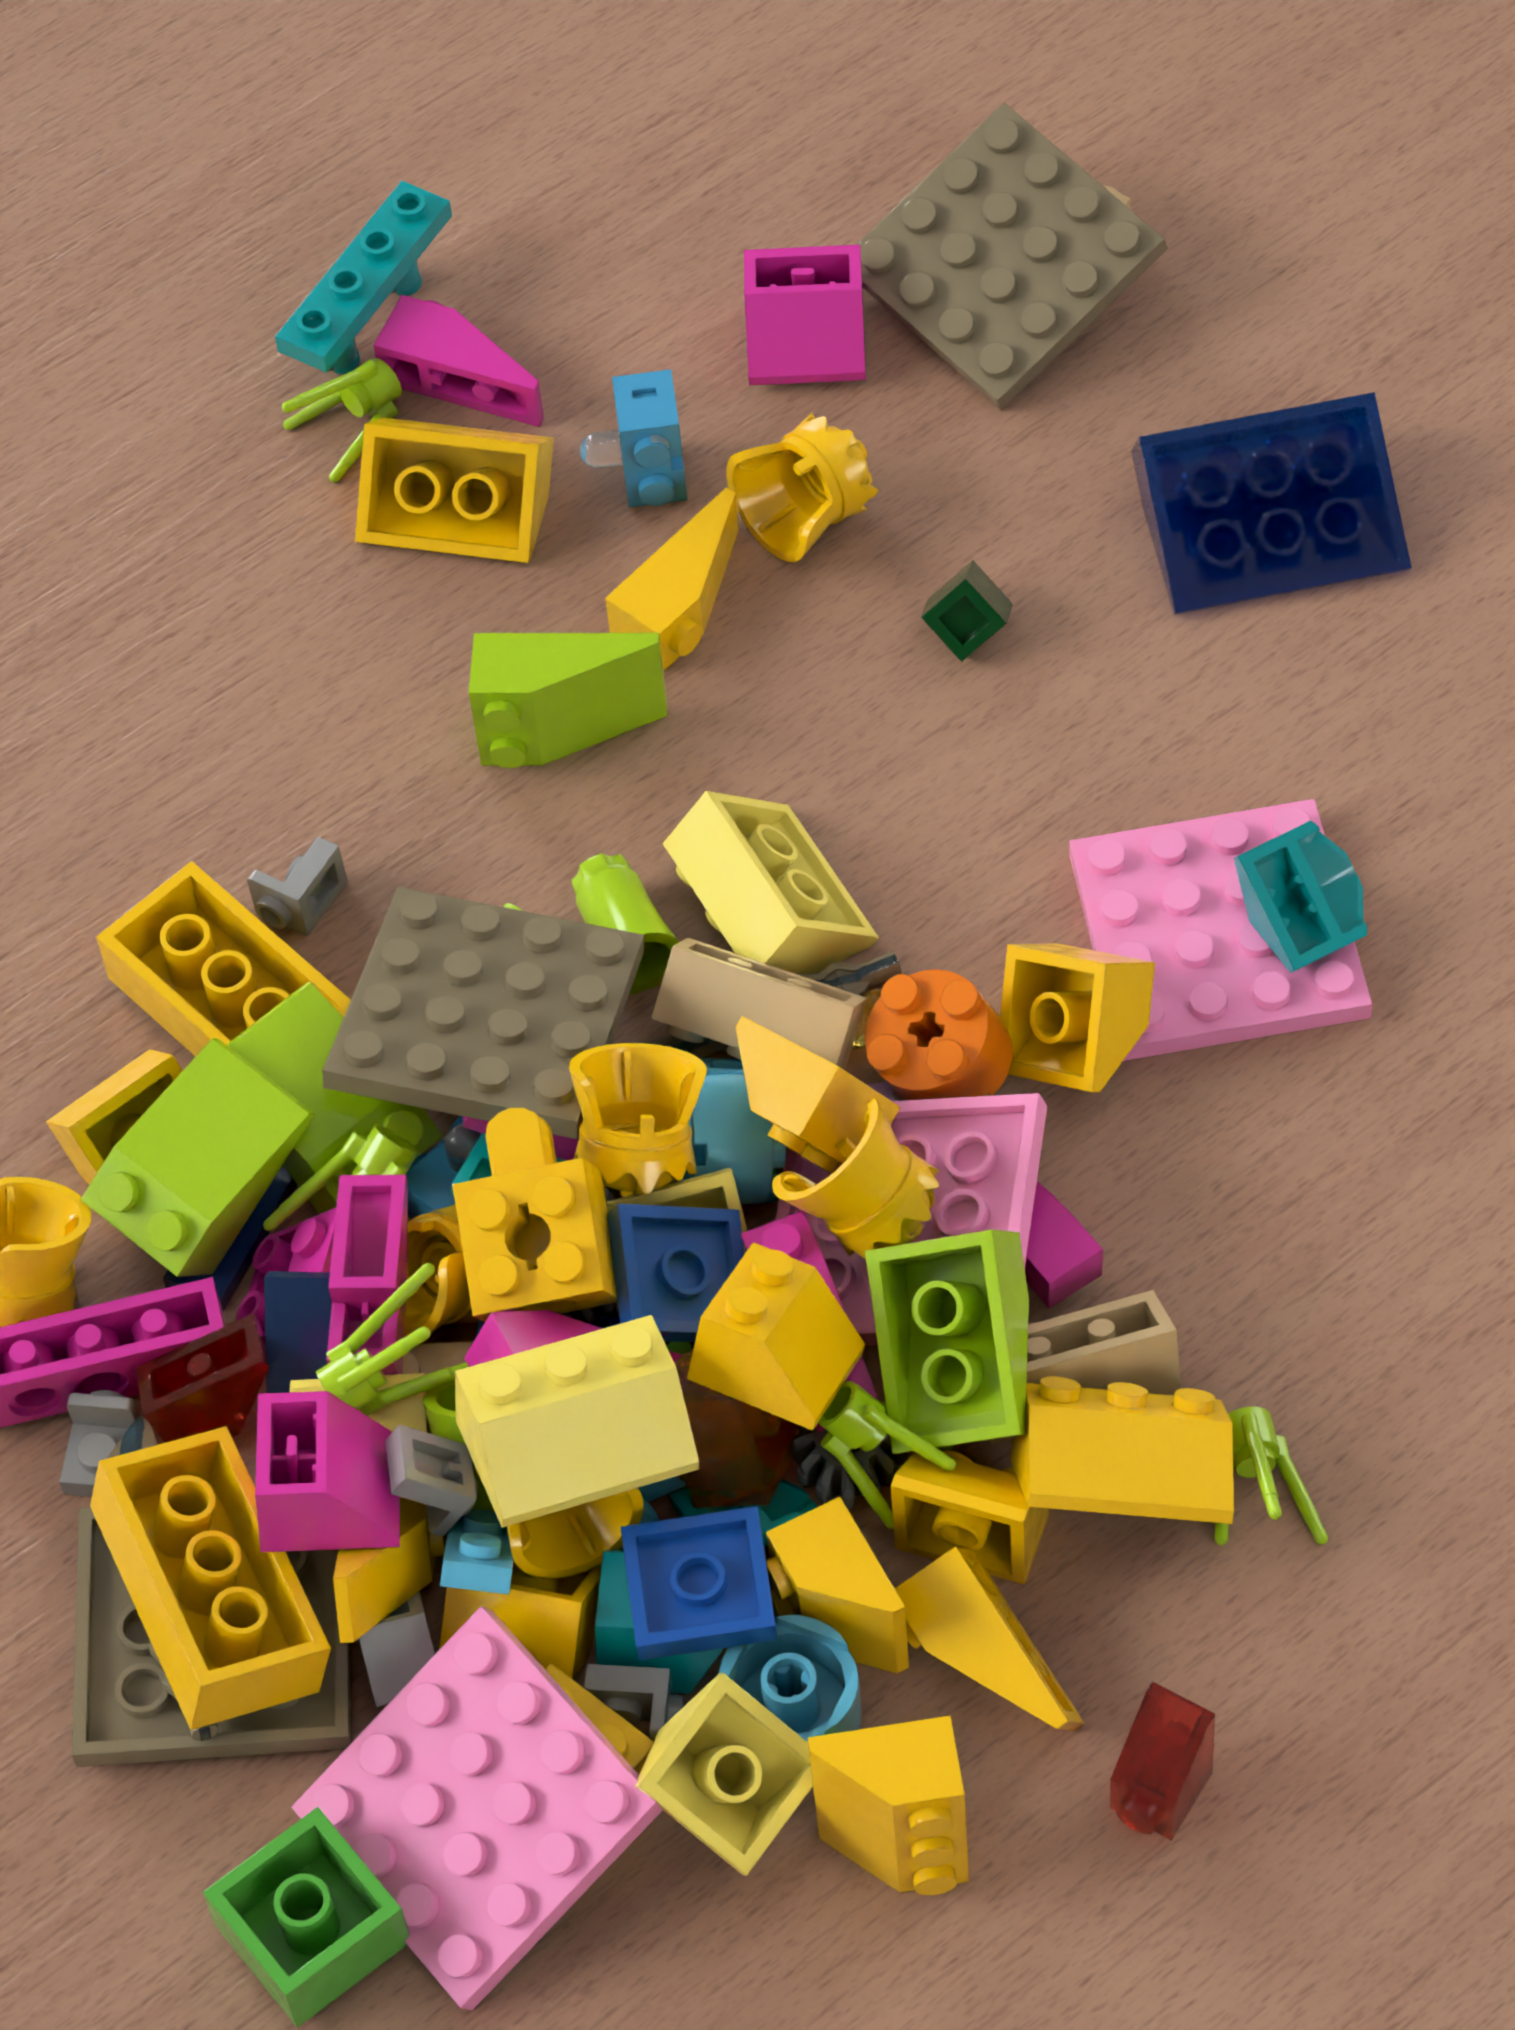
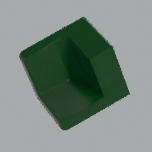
M972 560L928 599L921 618L962 662L1007 624L1013 604L975 561Z

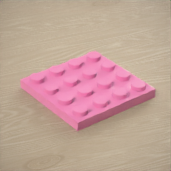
M1315 799L1069 840V856L1092 949L1155 962L1149 1026L1123 1061L1371 1018L1372 1001L1355 942L1290 973L1249 922L1234 858L1308 821L1315 823L1320 828L1319 831L1324 834Z
M1033 1093L892 1101L901 1107L891 1124L898 1143L908 1147L916 1156L940 1170L934 1176L939 1183V1187L933 1190L935 1201L929 1209L931 1219L922 1222L924 1224L922 1232L915 1240L909 1243L991 1229L1020 1232L1025 1268L1047 1113V1105L1041 1095ZM787 1148L784 1172H796L815 1184L820 1183L831 1175V1173L799 1156V1153ZM779 1199L775 1221L802 1210ZM804 1212L826 1261L847 1317L864 1341L865 1346H878L866 1260L856 1252L849 1256L837 1237L827 1228L823 1219Z
M483 1606L478 1608L291 1807L301 1819L317 1807L323 1812L402 1908L410 1935L405 1943L457 2005L462 2009L471 2011L663 1811L653 1798L635 1787L639 1774L493 1610Z

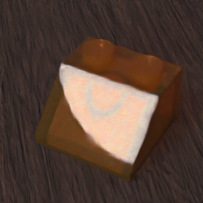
M693 1350L678 1357L675 1365L699 1458V1470L682 1474L678 1477L680 1480L685 1481L693 1507L769 1505L792 1459V1443L794 1439L800 1437L798 1424L688 1380L687 1376Z

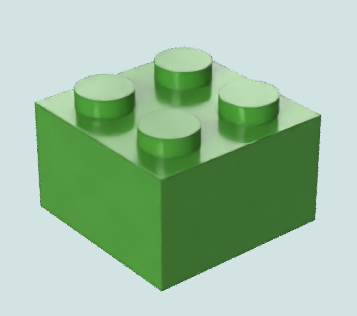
M318 1807L203 1891L217 1929L297 2028L407 1946L405 1941L410 1936L402 1908Z

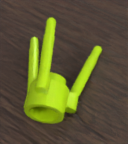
M379 358L369 359L355 370L285 401L281 406L285 413L305 408L287 418L283 422V427L286 430H292L341 402L357 417H362L365 414L373 416L370 421L381 417L393 418L398 415V409L393 404V401L402 394L400 381L391 367ZM364 429L330 473L329 480L331 482H339L361 455Z
M374 1125L367 1138L353 1131L342 1150L285 1200L264 1221L263 1227L267 1231H273L351 1160L357 1163L352 1172L353 1175H406L419 1155V1151L406 1139L380 1125Z
M423 1264L346 1341L326 1353L330 1363L316 1371V1375L325 1391H328L355 1409L360 1408L363 1414L369 1416L387 1404L453 1382L455 1380V1371L469 1367L467 1362L378 1391V1388L387 1383L381 1370L426 1341L431 1335L428 1327H420L373 1357L367 1348L355 1354L434 1273L435 1268L433 1264Z
M847 1381L842 1385L818 1422L828 1431L821 1441V1446L839 1460L872 1509L889 1529H894L893 1513L886 1500L851 1452V1449L860 1448L864 1452H868L878 1446L886 1434L944 1470L952 1471L956 1467V1462L953 1458L887 1415L886 1403L876 1399L853 1381ZM954 1445L939 1448L942 1450H952Z
M1253 1406L1239 1408L1228 1413L1233 1429V1469H1236L1237 1474L1242 1477H1257L1268 1515L1271 1519L1277 1520L1281 1517L1282 1510L1271 1472L1277 1464L1315 1541L1319 1545L1326 1544L1328 1535L1290 1458L1286 1438L1276 1435L1270 1411ZM1215 1523V1542L1218 1545L1223 1546L1227 1543L1229 1524Z

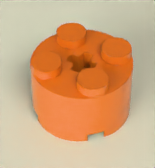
M931 969L915 972L910 975L898 974L890 978L883 985L881 997L874 1005L866 1025L865 1045L868 1061L903 1100L985 1096L987 1093L993 1096L1004 1083L1011 1066L1013 1054L1012 1040L1001 1017L969 980L954 972Z

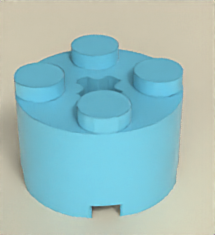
M744 1074L706 1075L699 1099L689 1121V1125L692 1128V1146L697 1174H688L686 1168L681 1181L731 1168L741 1205L776 1202L777 1196L773 1192L772 1181L777 1176L776 1168H784L786 1146L767 1136L772 1123L750 1110Z
M790 1614L775 1617L778 1640L727 1648L721 1661L719 1673L726 1674L805 1741L808 1742V1737L860 1729L862 1705L858 1669L847 1643L840 1633L828 1624L803 1615Z

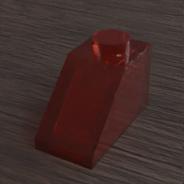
M254 1313L135 1368L143 1416L165 1443L227 1426L232 1438L241 1433L269 1370L261 1323Z
M1152 1681L1144 1695L1110 1779V1808L1116 1811L1118 1818L1124 1824L1143 1834H1152L1154 1831L1171 1841L1173 1840L1213 1772L1215 1713Z

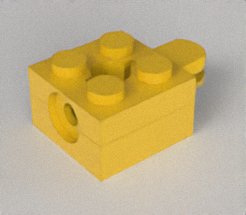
M509 1108L499 1112L489 1121L485 1135L492 1176L452 1184L473 1317L485 1323L491 1312L505 1310H550L561 1314L618 1302L607 1218L608 1211L601 1171L583 1157L557 1163L551 1127L535 1112L525 1108Z

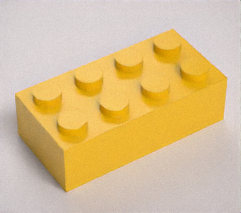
M193 861L189 862L96 936L108 978L195 1057L212 1038H218L227 1045L307 982H311L343 1017L351 1001Z
M227 1426L100 1460L98 1462L90 1508L190 1730L319 1693L331 1647L286 1551H260L255 1486Z

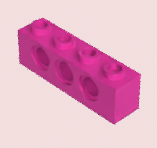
M213 1277L0 1327V1428L68 1412L67 1403L71 1393L90 1394L96 1390H110L128 1398L236 1372L225 1316Z

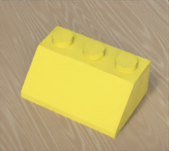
M705 791L663 843L677 865L676 872L678 876L694 890L706 909L705 915L707 920L716 930L723 934L735 954L794 974H816L824 970L832 962H841L871 947L879 938L787 804Z
M652 1315L455 1371L456 1423L502 1528L699 1470V1458L677 1368Z

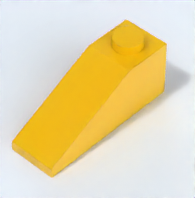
M727 487L721 491L605 598L610 633H659L663 671L678 657L691 653L705 632L739 532L735 492Z
M400 1497V1547L338 1550L333 1583L340 1643L355 1642L432 1582L436 1556H444L447 1539L446 1534L442 1537L429 1532L426 1504Z
M955 1546L895 1588L905 1606L907 1641L915 1649L923 1646L926 1652L1056 1729L1075 1731L1085 1724L973 1550Z

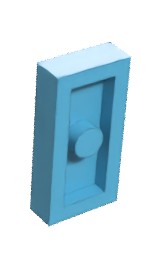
M471 1510L467 1515L461 1516L448 1531L440 1586L509 1595L514 1560L511 1554L507 1527H501L494 1511Z

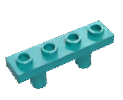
M401 180L276 334L275 340L278 352L326 373L333 367L334 372L337 374H346L355 370L360 363V355L356 347L355 337L389 294L393 293L396 289L397 295L410 296L420 289L422 276L419 272L417 259L452 217L450 200Z

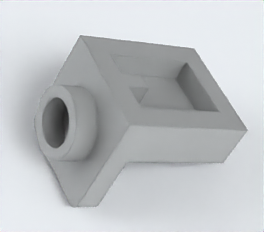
M320 837L316 838L304 856L300 855L294 859L287 871L285 882L258 870H254L247 879L254 909L263 921L275 928L284 929L288 927L306 936L311 933L348 882L339 846Z
M96 1390L90 1394L71 1393L69 1395L67 1409L73 1424L59 1480L64 1495L92 1497L98 1462L109 1456L124 1434L125 1438L121 1447V1455L140 1450L144 1427L142 1421L138 1420L140 1415L135 1401L110 1390Z
M399 1424L385 1440L391 1494L426 1504L429 1532L443 1537L461 1516H465L471 1511L477 1500L478 1482L473 1474L471 1455L466 1444Z
M587 1664L584 1689L633 1726L638 1725L641 1721H649L650 1739L653 1741L658 1730L685 1706V1695L674 1694L669 1668Z

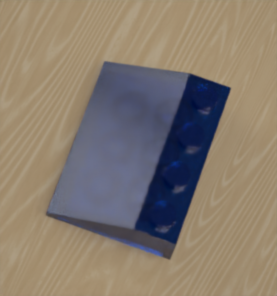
M1375 392L1140 436L1131 450L1144 514L1174 615L1407 571L1412 568Z

